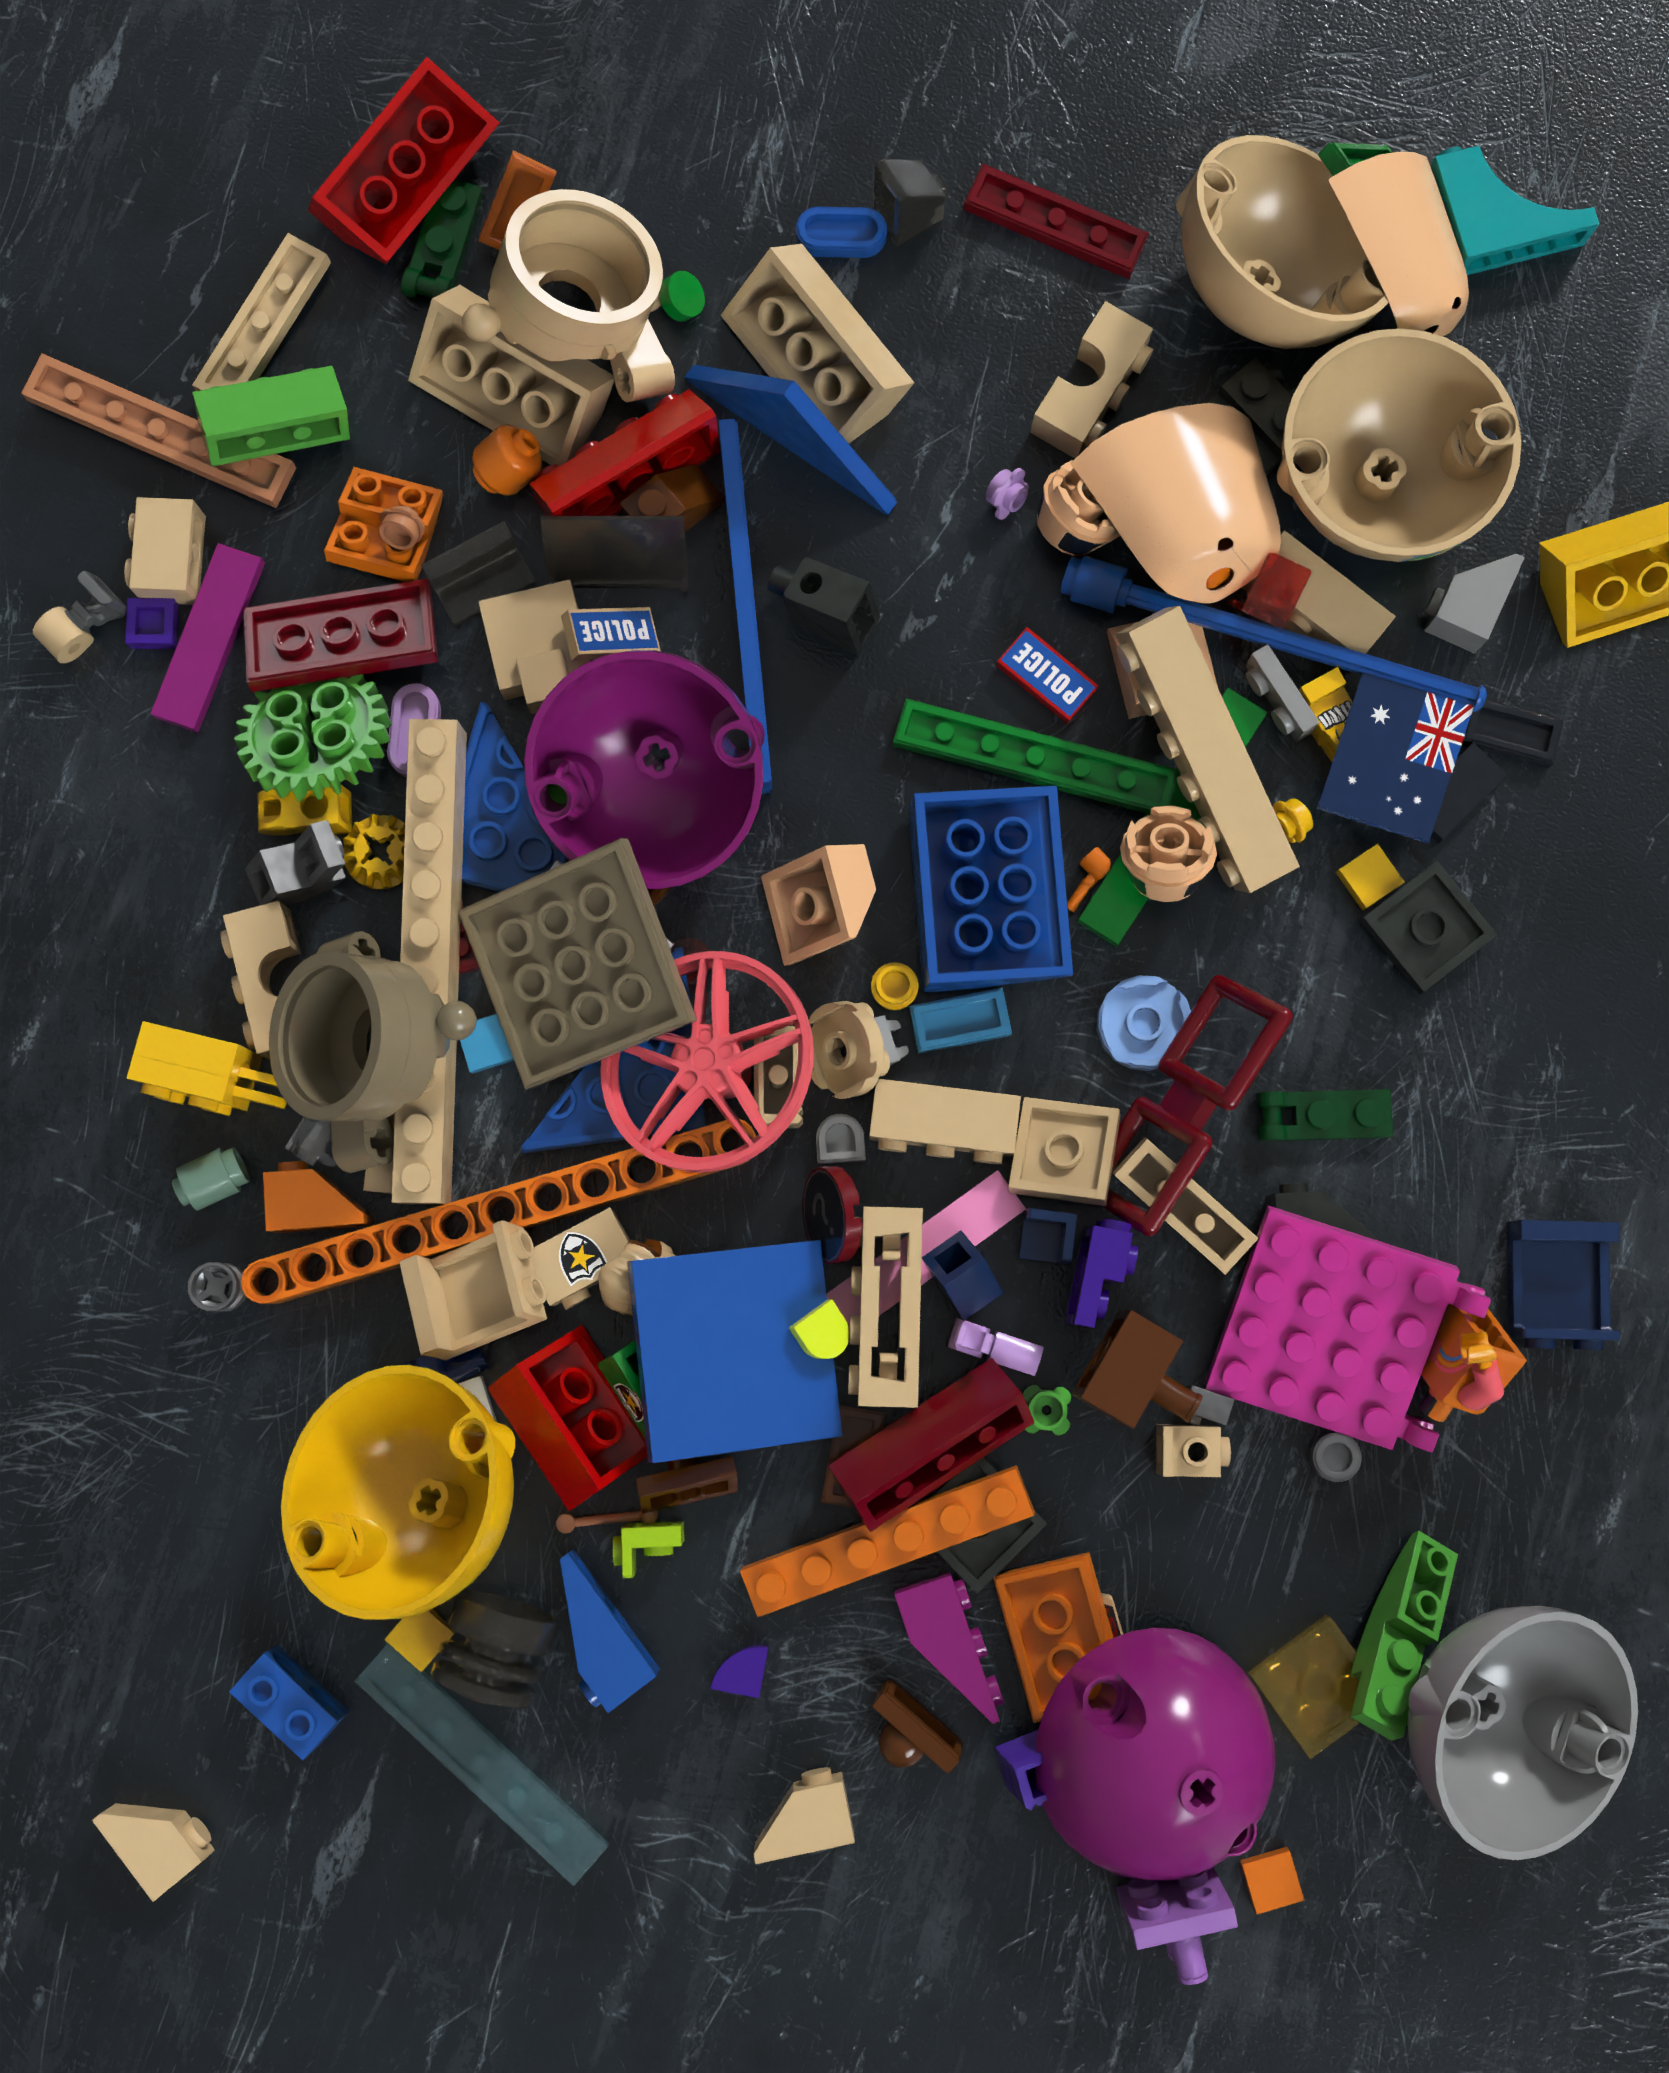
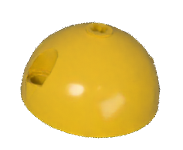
M412 1365L386 1366L368 1371L335 1391L316 1410L301 1432L290 1456L283 1481L281 1517L284 1542L291 1563L308 1590L326 1606L343 1615L364 1620H385L422 1614L443 1604L472 1584L494 1557L508 1527L514 1493L511 1458L515 1450V1436L512 1430L507 1425L496 1422L478 1398L463 1386L429 1368Z

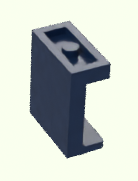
M1517 1220L1507 1222L1508 1336L1510 1338H1524L1525 1348L1555 1349V1339H1573V1349L1604 1350V1340L1620 1341V1331L1611 1330L1609 1243L1619 1242V1222Z

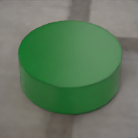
M677 271L662 280L659 300L669 317L676 321L684 322L702 312L705 304V295L700 282L695 276L686 271Z

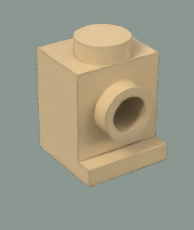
M1156 1424V1474L1163 1477H1221V1466L1229 1467L1231 1459L1229 1437H1221V1427L1213 1425ZM1195 1442L1201 1443L1204 1447V1456L1198 1461H1192L1188 1455L1190 1445Z

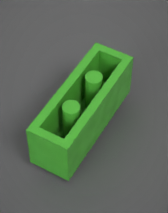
M333 366L316 369L310 368L300 372L274 377H262L253 381L226 386H214L209 389L192 392L198 424L211 466L350 439L347 408Z

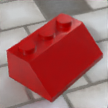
M583 1325L515 1365L487 1388L568 1511L574 1509L648 1457L646 1440L597 1366V1363L605 1358Z

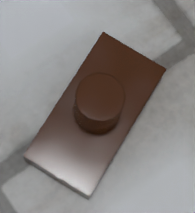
M733 1456L700 1464L697 1463L696 1457L667 1461L669 1471L636 1478L642 1514L738 1492L737 1471Z

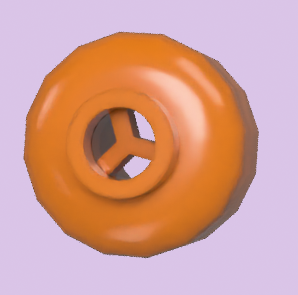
M509 424L498 426L473 450V473L478 483L493 494L499 493L509 496L518 493L541 471L542 458L539 452L540 445L538 440L526 429H519Z

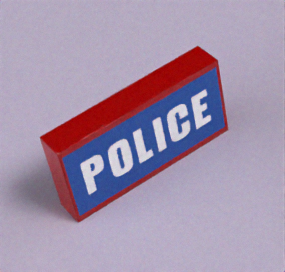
M1028 627L999 658L996 664L1001 671L1066 724L1073 719L1099 687V685Z

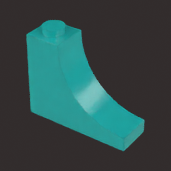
M1479 145L1466 149L1458 146L1448 148L1435 156L1430 166L1467 275L1584 246L1600 224L1594 207L1575 210L1556 209L1536 204L1518 195L1495 175L1485 160Z

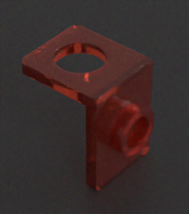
M1271 552L1267 555L1245 603L1231 598L1228 604L1269 624L1284 629L1311 575V570Z

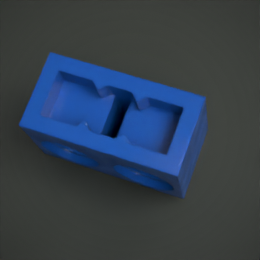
M279 1645L264 1652L229 1691L301 1760H304L313 1753L350 1712Z

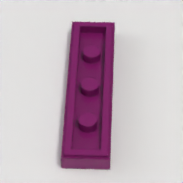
M220 543L217 544L150 714L155 719L199 733L244 619L243 608L249 606L264 568L265 562L261 557Z

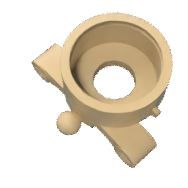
M552 190L537 194L523 202L511 216L491 275L488 293L489 305L476 303L469 306L463 314V330L468 337L477 342H487L493 339L498 332H502L509 343H520L532 353L548 361H565L575 358L610 360L618 394L625 402L671 394L675 386V374L671 360L665 354L648 320L650 312L657 310L661 306L659 291L663 279V268L657 246L644 226L634 216L614 202L584 191ZM551 281H565L577 285L591 297L597 312L568 306L546 293L541 286Z

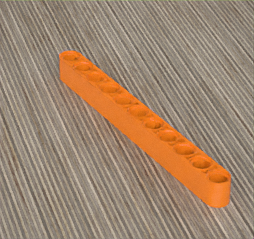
M727 1120L671 1136L662 1149L677 1154L681 1146L693 1143L702 1149V1157L726 1153L722 1148L723 1137L734 1129ZM740 1120L751 1138L754 1139L756 1134L752 1126L746 1121ZM631 1148L257 1260L249 1264L244 1270L241 1286L245 1296L253 1302L260 1304L283 1303L400 1268V1261L414 1255L430 1259L494 1233L492 1227L495 1223L492 1218L493 1206L501 1199L508 1198L515 1206L514 1217L509 1223L524 1227V1230L723 1170L686 1172L666 1167L654 1161L656 1171L652 1179L646 1183H637L633 1181L630 1175V1168L635 1160L646 1156L635 1148ZM594 1171L605 1172L609 1178L608 1189L599 1197H590L584 1189L586 1177ZM548 1185H557L562 1192L561 1203L552 1211H544L538 1203L539 1192ZM461 1212L468 1221V1228L462 1237L452 1239L448 1236L445 1225L451 1215ZM414 1226L420 1233L421 1242L415 1251L405 1253L399 1245V1237L404 1229ZM367 1240L373 1248L374 1255L368 1265L359 1267L353 1260V1250L359 1242ZM319 1254L326 1262V1271L321 1279L314 1282L306 1273V1265L311 1257ZM271 1268L277 1273L279 1284L275 1292L268 1296L262 1292L259 1280L261 1275Z

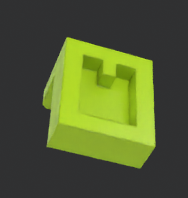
M660 1521L650 1525L642 1522L625 1523L621 1528V1536L613 1537L614 1566H622L623 1578H633L636 1574V1548H644V1556H666L673 1554V1547L682 1546L685 1540L684 1521Z

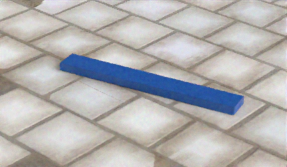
M724 419L718 421L745 705L748 713L758 719L765 732L764 743L761 747L763 755V788L761 794L771 793L770 790H773L738 423L735 422V419Z

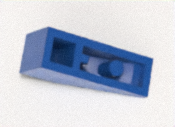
M572 1549L560 1559L578 1673L583 1678L579 1682V1686L585 1697L594 1707L602 1704L607 1713H609L654 1679L660 1668L581 1558Z

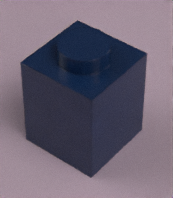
M962 1230L922 1257L941 1293L963 1321L1003 1294L985 1258Z

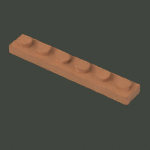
M42 353L21 393L28 402L274 508H277L296 470L293 461L277 454L211 466L198 420Z

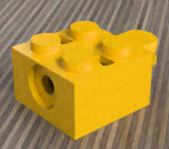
M145 1021L142 1022L126 1077L142 1084L140 1093L184 1105L187 1096L189 1097L188 1105L230 1116L232 1108L248 1111L250 1101L285 1109L287 1103L282 1097L253 1090L255 1083L278 1088L272 1074L259 1072L262 1056L239 1044Z

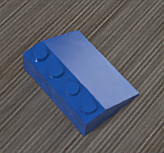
M1057 786L914 793L908 806L923 992L969 990L1072 976L1073 965Z

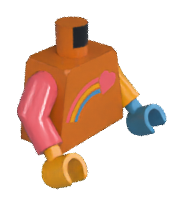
M1448 1303L1421 1373L1430 1389L1419 1407L1428 1417L1444 1422L1453 1408L1475 1415L1484 1413L1492 1403L1502 1398L1504 1388L1527 1361L1489 1309L1486 1312L1485 1318H1482Z

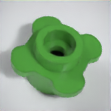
M1030 1385L1024 1390L1023 1397L1035 1422L1025 1429L1028 1433L1034 1434L1039 1430L1052 1431L1055 1435H1063L1069 1430L1070 1422L1067 1419V1405L1071 1402V1394L1066 1388L1057 1387L1054 1390H1042L1037 1385ZM1045 1405L1051 1408V1412L1048 1415L1042 1413V1408Z

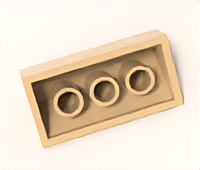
M803 244L769 248L721 314V317L769 377L795 381L848 444L885 418L914 384V381Z
M461 285L432 298L408 381L493 431L498 426L506 424L530 431L539 442V452L542 460L550 465L558 464L560 466L575 457L578 449L583 446L602 417L615 381L614 375L587 359L575 358L565 361H548L532 353L520 343H509L502 332H498L493 339L487 342L472 340L463 330V314L471 305L476 303L489 305V302Z

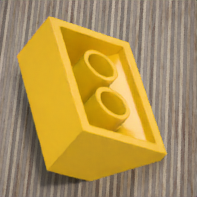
M1669 502L1539 543L1540 585L1562 643L1567 648L1669 616Z

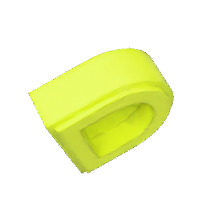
M832 1299L824 1301L789 1327V1330L803 1351L816 1359H830L840 1355L849 1342V1326Z

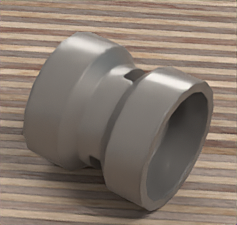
M208 1262L199 1266L192 1272L188 1281V1294L191 1301L198 1308L205 1311H231L238 1308L246 1299L241 1286L243 1271L239 1267L228 1263Z

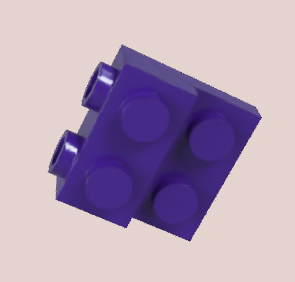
M1102 1219V1221H1096V1226L1093 1225L1082 1229L1064 1324L1081 1328H1094L1096 1320H1104L1109 1301V1291L1102 1290L1103 1283H1124L1125 1276L1133 1275L1135 1270L1138 1246L1131 1245L1133 1233H1130L1132 1224Z

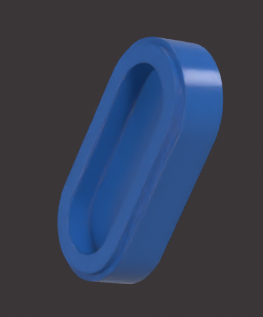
M812 207L805 210L799 216L796 223L797 243L803 244L814 257L868 258L878 254L886 243V221L879 212L871 208Z

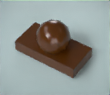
M888 1678L877 1690L872 1707L889 1721L879 1733L878 1745L882 1756L887 1763L900 1768L911 1767L926 1754L949 1774L960 1761L963 1741L895 1680Z

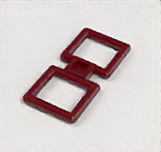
M1216 975L1210 980L1158 1063L1160 1072L1174 1080L1172 1086L1159 1105L1146 1097L1136 1098L1120 1122L1112 1171L1145 1120L1188 1145V1148L1147 1212L1110 1188L1107 1204L1102 1207L1124 1222L1132 1224L1133 1228L1145 1236H1154L1159 1231L1212 1147V1138L1207 1133L1201 1131L1217 1105L1228 1111L1237 1108L1290 1025L1293 1014L1289 1008L1223 975ZM1223 997L1268 1020L1226 1087L1182 1063Z

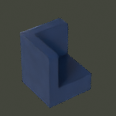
M1033 1208L1024 1210L1018 1259L1063 1265L1071 1264L1077 1214Z

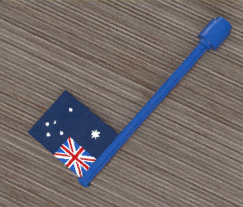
M1085 555L1082 559L1071 557L1063 578L1061 593L1071 596L1070 601L1112 614L1117 605L1125 607L1128 604L1155 613L1167 607L1180 606L1188 623L1264 646L1268 644L1271 648L1360 674L1361 678L1317 809L1428 843L1430 841L1472 712L1479 711L1486 702L1487 691L1483 685H1480L1479 688L1138 586L1133 584L1132 579L1126 578L1127 568Z

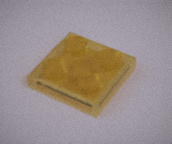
M1327 1614L1247 1672L1309 1759H1312L1360 1723L1350 1717L1360 1681L1350 1675L1357 1653L1333 1619Z

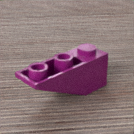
M949 1570L894 1588V1595L910 1643L991 1723L1000 1722L995 1707L1004 1705V1701L995 1675L985 1678L979 1659L988 1656L979 1627L969 1630L963 1611L972 1608L963 1579L953 1582Z

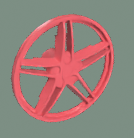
M706 951L682 956L674 960L680 977L698 971L694 1013L697 1021L692 1023L691 1037L666 1033L653 1038V1040L675 1045L671 1057L637 1045L624 1050V1052L640 1057L645 1062L677 1073L641 1130L635 1126L630 1118L621 1096L619 1085V1059L621 1052L602 1059L600 1068L603 1098L609 1115L620 1134L631 1146L647 1158L666 1167L686 1172H713L728 1169L748 1161L774 1143L788 1128L804 1101L810 1084L814 1062V1045L810 1022L800 999L788 983L772 969L748 956L725 951ZM708 969H712V1024H705ZM726 969L747 973L766 983L781 998L791 1016L730 1034L729 992L726 991ZM793 1024L795 1026V1030L773 1037L746 1050L743 1049L742 1043L774 1033L775 1030ZM798 1043V1065L792 1089L781 1111L767 1126L759 1112L760 1108L748 1089L752 1077L751 1066L780 1054V1050ZM681 1090L686 1093L685 1096L678 1102L649 1140L648 1136L660 1118H664ZM735 1097L738 1099L759 1133L757 1137L751 1138L725 1099ZM707 1098L714 1102L731 1127L745 1143L732 1151L706 1157H689L662 1149L676 1130L680 1131Z

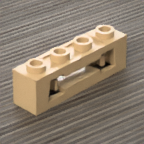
M864 1206L863 1217H854L861 1218L862 1235L859 1247H862L861 1266H852L851 1296H861L860 1316H850V1345H859V1365H849L848 1395H858V1406L918 1408L923 1208ZM908 1234L907 1267H900L898 1347L905 1348L904 1380H898L897 1353L879 1352V1376L871 1375L872 1347H878L880 1266H874L875 1238L883 1237L882 1260L899 1261L901 1235Z

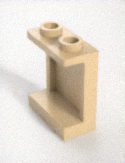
M501 1220L492 1225L494 1233L438 1257L429 1259L414 1255L399 1262L421 1355L448 1360L547 1319L543 1305L546 1301V1293L542 1282L536 1276L532 1261L534 1245L524 1227Z

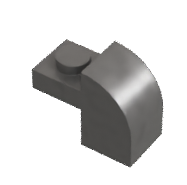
M328 820L310 824L295 843L259 850L245 868L259 906L275 901H280L285 906L299 903L332 889L346 879L342 869L345 865L343 845L340 839L333 834Z

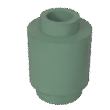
M235 1147L225 1151L222 1148H218L176 1168L178 1178L172 1180V1186L183 1206L191 1204L196 1211H199L240 1192L241 1186L250 1182V1176L243 1159Z

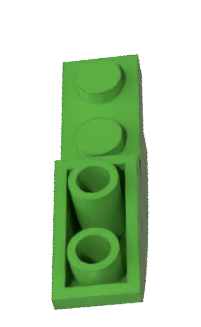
M1421 1531L1412 1533L1379 1593L1362 1635L1350 1674L1360 1680L1350 1717L1391 1741L1404 1737L1408 1721L1409 1695L1412 1687L1418 1680L1425 1646L1438 1642L1458 1558L1457 1553Z

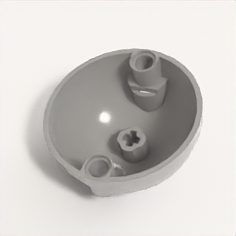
M1546 1606L1499 1608L1481 1614L1454 1629L1437 1645L1422 1666L1419 1679L1411 1689L1407 1726L1410 1754L1415 1773L1436 1812L1452 1830L1478 1851L1498 1859L1523 1860L1545 1855L1572 1841L1592 1824L1618 1788L1627 1769L1636 1737L1638 1719L1637 1688L1632 1668L1624 1650L1611 1633L1591 1619L1566 1610Z

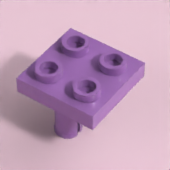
M1214 1867L1197 1875L1176 1880L1131 1879L1128 1884L1117 1886L1119 1905L1137 1950L1166 1944L1168 1956L1175 1962L1177 1976L1181 1984L1194 1985L1207 1980L1208 1972L1200 1936L1238 1927L1234 1906Z

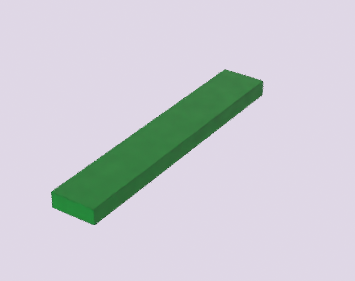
M1227 688L1222 698L1246 747L1268 712L1230 688ZM1176 780L1169 806L1191 810V818L1197 821L1201 816L1194 801L1191 803L1187 801ZM1121 854L1077 921V923L1115 947L1119 945L1148 900V897L1141 894L1133 885L1123 864Z
M907 698L893 740V747L1040 786H1057L1059 791L1146 814H1151V808L1170 805L1179 770Z

